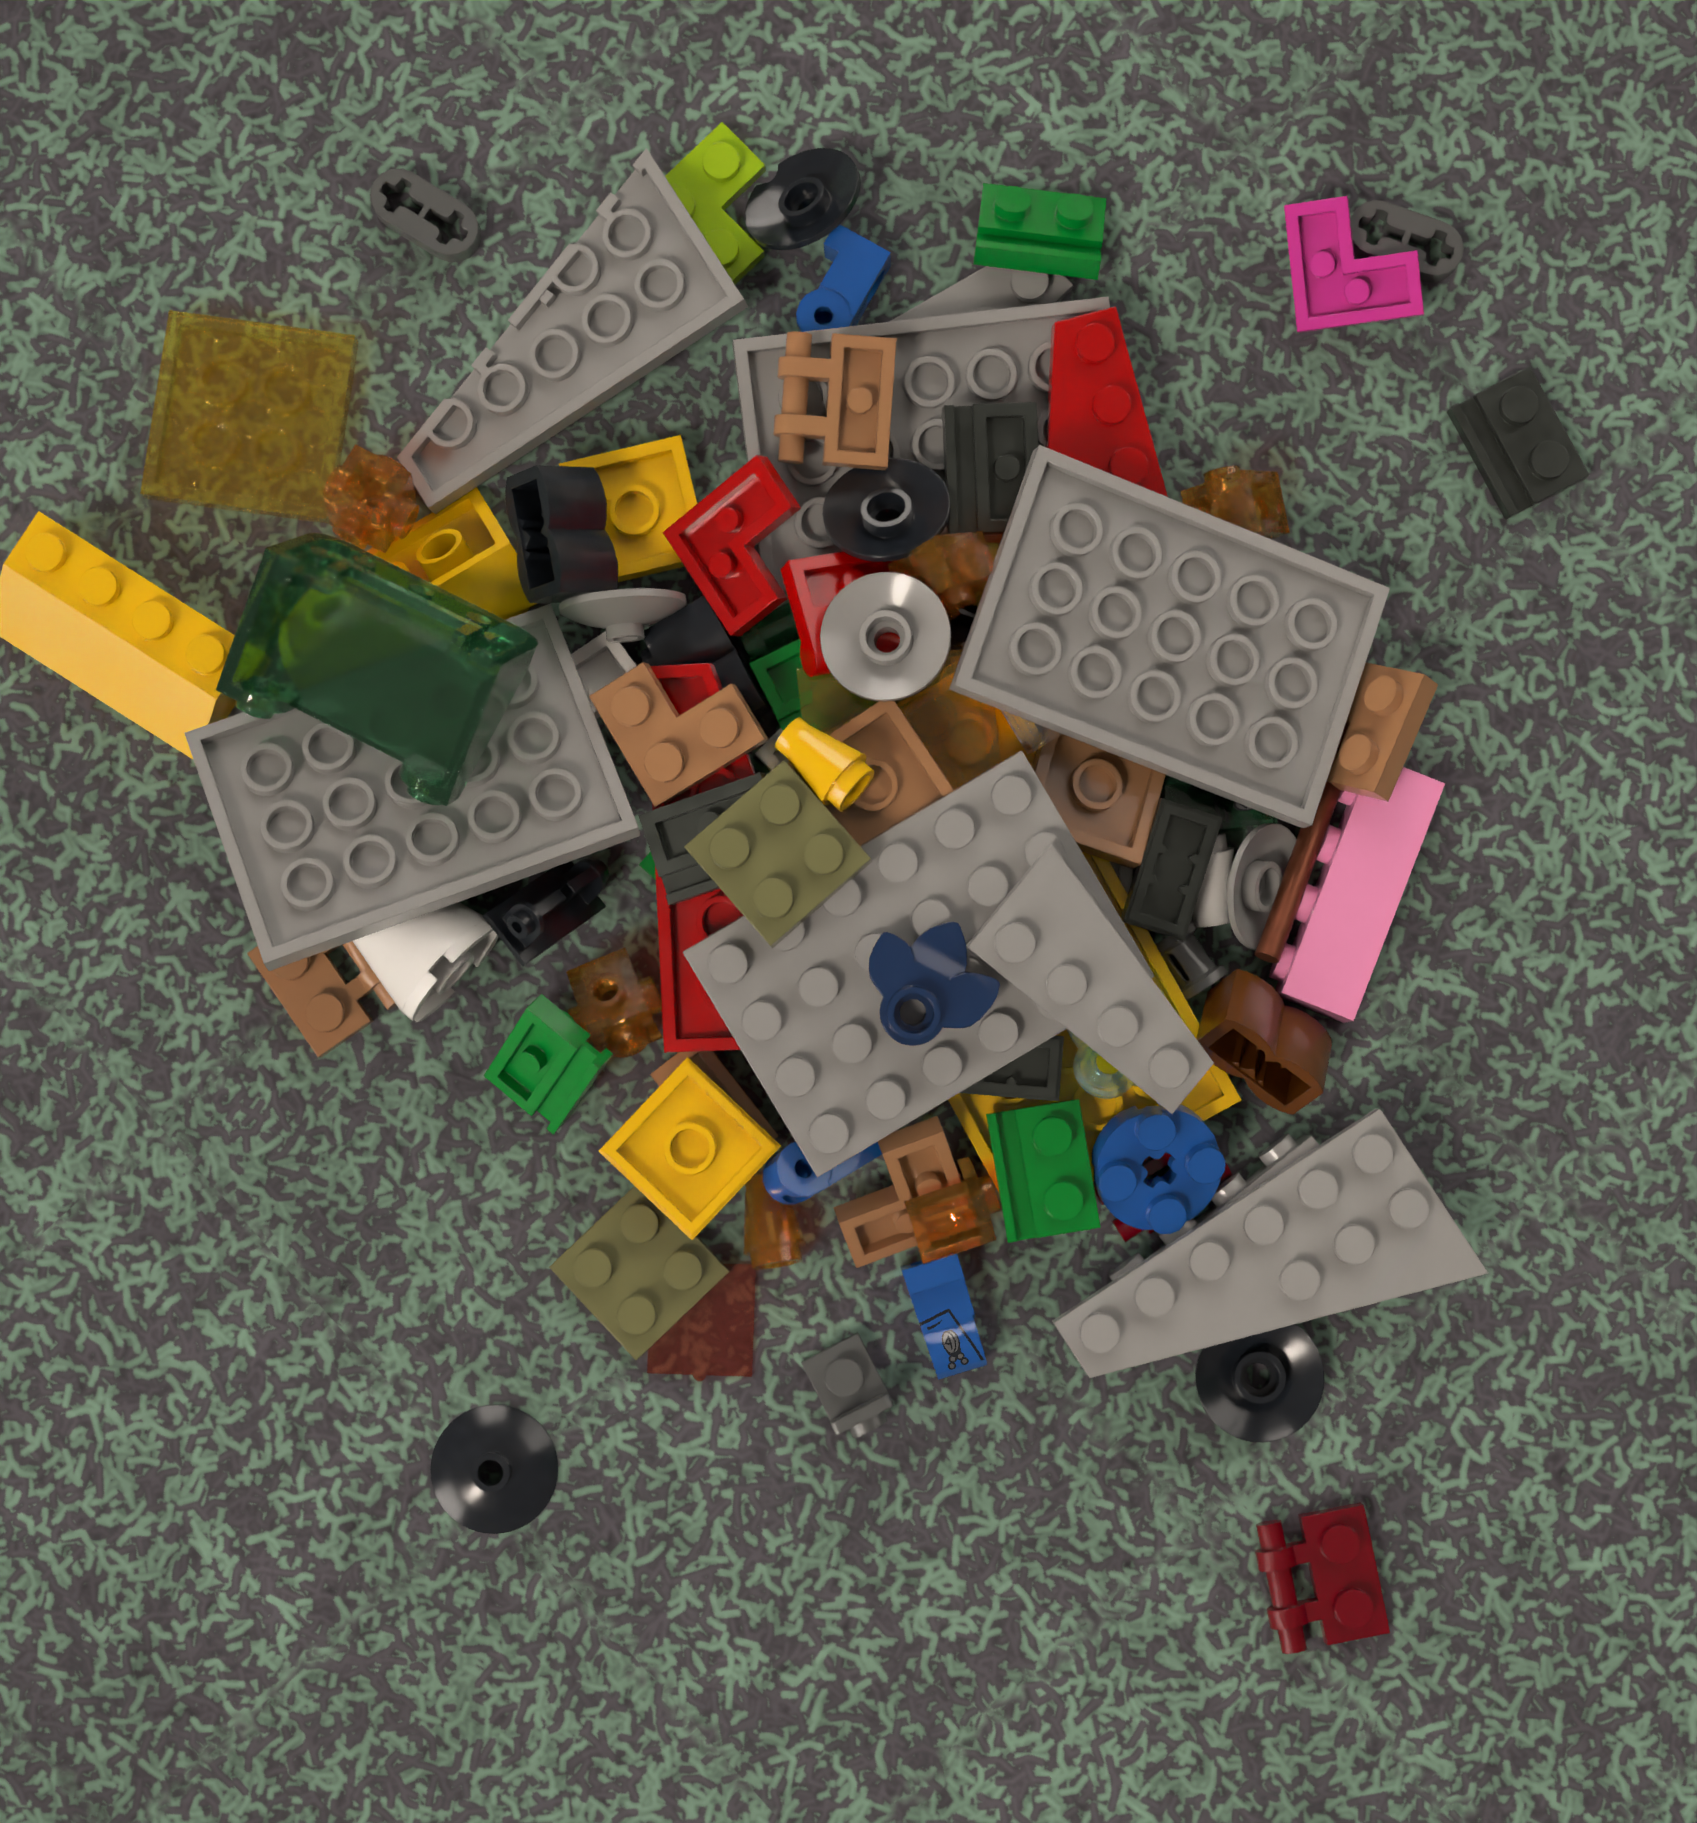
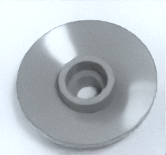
M878 572L854 580L834 597L822 621L820 644L828 669L845 689L868 700L896 701L920 692L940 673L950 650L951 627L942 602L927 585L905 574ZM887 632L897 634L900 637V643L894 651L886 653L877 649L876 643L882 634Z
M655 588L616 589L568 598L559 604V612L561 616L576 623L606 629V640L608 642L622 643L644 639V626L659 622L685 607L687 601L684 593L674 590Z
M1264 823L1254 828L1241 843L1227 877V907L1230 924L1239 942L1250 949L1256 950L1296 842L1293 833L1281 824Z

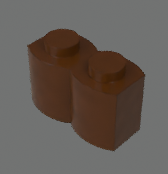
M1240 969L1233 971L1207 992L1197 1041L1216 1067L1236 1077L1244 1078L1248 1087L1260 1100L1272 1108L1287 1114H1295L1323 1094L1332 1039L1327 1030L1316 1019L1301 1010L1285 1006L1282 998L1271 985L1258 976Z

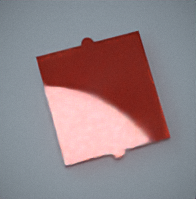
M723 1263L730 1272L648 1350L647 1373L693 1375L696 1381H703L706 1375L752 1377L756 1264Z

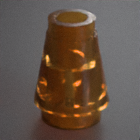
M763 1174L753 1176L745 1184L743 1255L750 1256L753 1270L775 1269L802 1262L801 1247L806 1245V1241L793 1206L782 1204L770 1196L763 1183Z

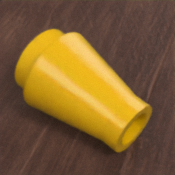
M801 717L793 720L783 730L775 743V748L789 760L824 806L832 804L839 811L847 809L860 797L874 776V770L865 763L867 758L865 754L810 726Z

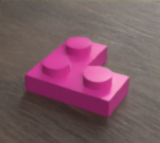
M1348 196L1284 205L1298 333L1424 316L1418 250L1355 259Z

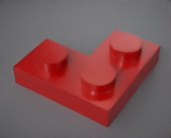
M756 455L662 532L730 636H742L788 599L754 548L755 545L801 509L767 456Z

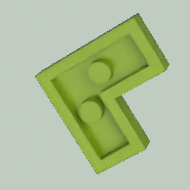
M721 122L665 177L736 285L765 257L764 250L725 210L766 172V167Z

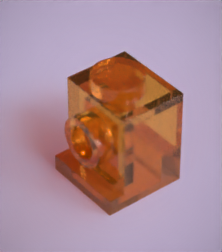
M983 531L936 535L911 550L907 558L895 560L887 566L889 572L911 576L927 585L938 596L947 612L949 620H952L960 615V609L966 608L977 601L975 592L986 586L988 577L993 570V559Z

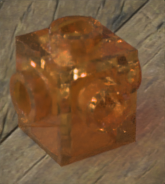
M356 444L343 465H338L332 471L323 490V498L330 525L333 526V532L346 543L359 549H365L367 545H370L386 554L396 536L404 539L408 535L419 513L412 473L408 472L403 465L385 455H376Z
M1226 466L1204 473V483L1180 491L1183 504L1266 538L1274 539L1290 533L1278 472L1241 470L1240 466Z
M625 947L566 971L577 1002L576 1006L568 1009V1014L591 1035L587 1042L592 1041L600 1053L607 1048L613 1053L610 1059L630 1057L641 1052L647 1044L663 1038L655 1017L656 1014L662 1012V1000L651 975L641 979Z

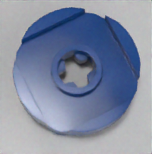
M1157 1103L1159 1106H1147L1139 1110L1136 1106H1133L1115 1115L1103 1127L1094 1143L1091 1163L1094 1167L1095 1187L1107 1209L1123 1223L1142 1230H1154L1160 1234H1172L1179 1231L1185 1222L1197 1216L1209 1204L1217 1191L1220 1178L1225 1171V1160L1211 1130L1189 1108L1179 1105L1175 1112L1171 1114L1159 1103ZM1165 1153L1170 1154L1171 1157L1167 1163L1170 1167L1169 1170L1161 1177L1157 1176L1154 1179H1147L1148 1171L1143 1165L1144 1160L1148 1156L1160 1159Z

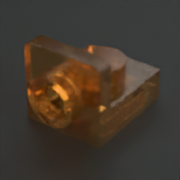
M969 1156L956 1160L962 1180L961 1183L904 1201L922 1263L996 1240L990 1214L1000 1211L999 1201L989 1174L978 1178Z

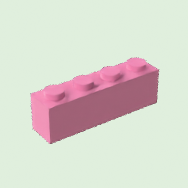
M1403 767L1389 802L1341 790L1338 802L1345 804L1346 808L1338 828L1329 825L1316 859L1324 863L1316 885L1307 884L1295 917V920L1300 921L1301 924L1293 945L1285 944L1279 963H1273L1269 973L1270 978L1278 981L1275 990L1282 999L1342 1023L1354 1021L1445 783Z

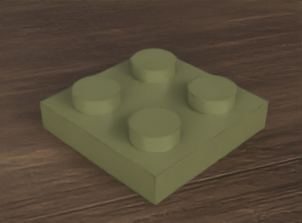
M785 760L684 846L772 949L872 862L868 854Z
M635 1186L549 1266L636 1361L731 1272L698 1236L691 1240Z

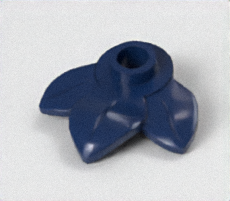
M951 921L929 928L914 941L911 947L898 936L889 932H883L872 949L869 957V976L874 986L883 996L879 1009L881 1024L887 1034L901 1044L909 1046L922 1045L934 1039L942 1028H967L972 1026L991 1008L1000 988L998 980L979 973L965 972L967 966L966 942L962 929L957 922ZM911 999L919 1000L925 1008L923 1019L916 1024H907L900 1017L901 1006L904 1002Z

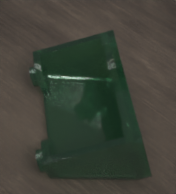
M308 533L265 548L216 691L236 700L235 705L242 712L261 719H270L274 713L281 714L297 709L403 762L398 774L400 779L408 786L407 792L413 798L430 805L443 804L448 806L461 796L523 680L539 643L533 635L519 626L349 542L326 534Z

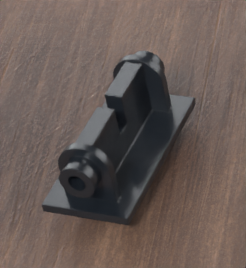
M582 859L575 865L570 861L556 866L485 913L483 918L520 964L525 966L606 907L598 895L606 887V881L609 879V870L599 859Z

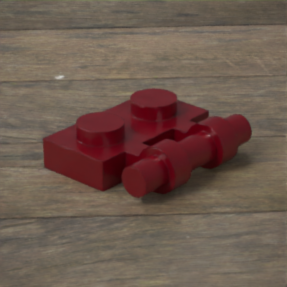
M1359 1502L1298 1514L1303 1540L1290 1543L1285 1541L1281 1520H1269L1256 1524L1261 1548L1255 1550L1259 1571L1266 1572L1272 1606L1267 1608L1269 1624L1272 1630L1278 1631L1283 1654H1294L1307 1650L1303 1625L1319 1620L1323 1640L1326 1645L1390 1633L1364 1504ZM1308 1563L1315 1597L1297 1600L1291 1567Z

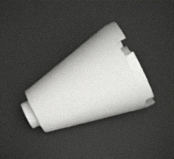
M458 902L353 940V943L402 1014L409 1017L412 1021L420 1022L434 1013L455 993L451 987L464 975L472 963L478 967L494 947L499 936L483 918L482 914Z

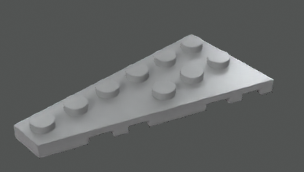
M647 148L632 165L635 169L617 193L614 195L610 192L597 208L598 216L575 244H568L508 319L510 325L490 350L485 347L471 366L474 370L451 399H443L397 456L423 501L433 513L437 514L748 308L743 296Z
M1374 1109L1052 1320L1087 1376L1092 1378L1488 1274V1272L1381 1109Z

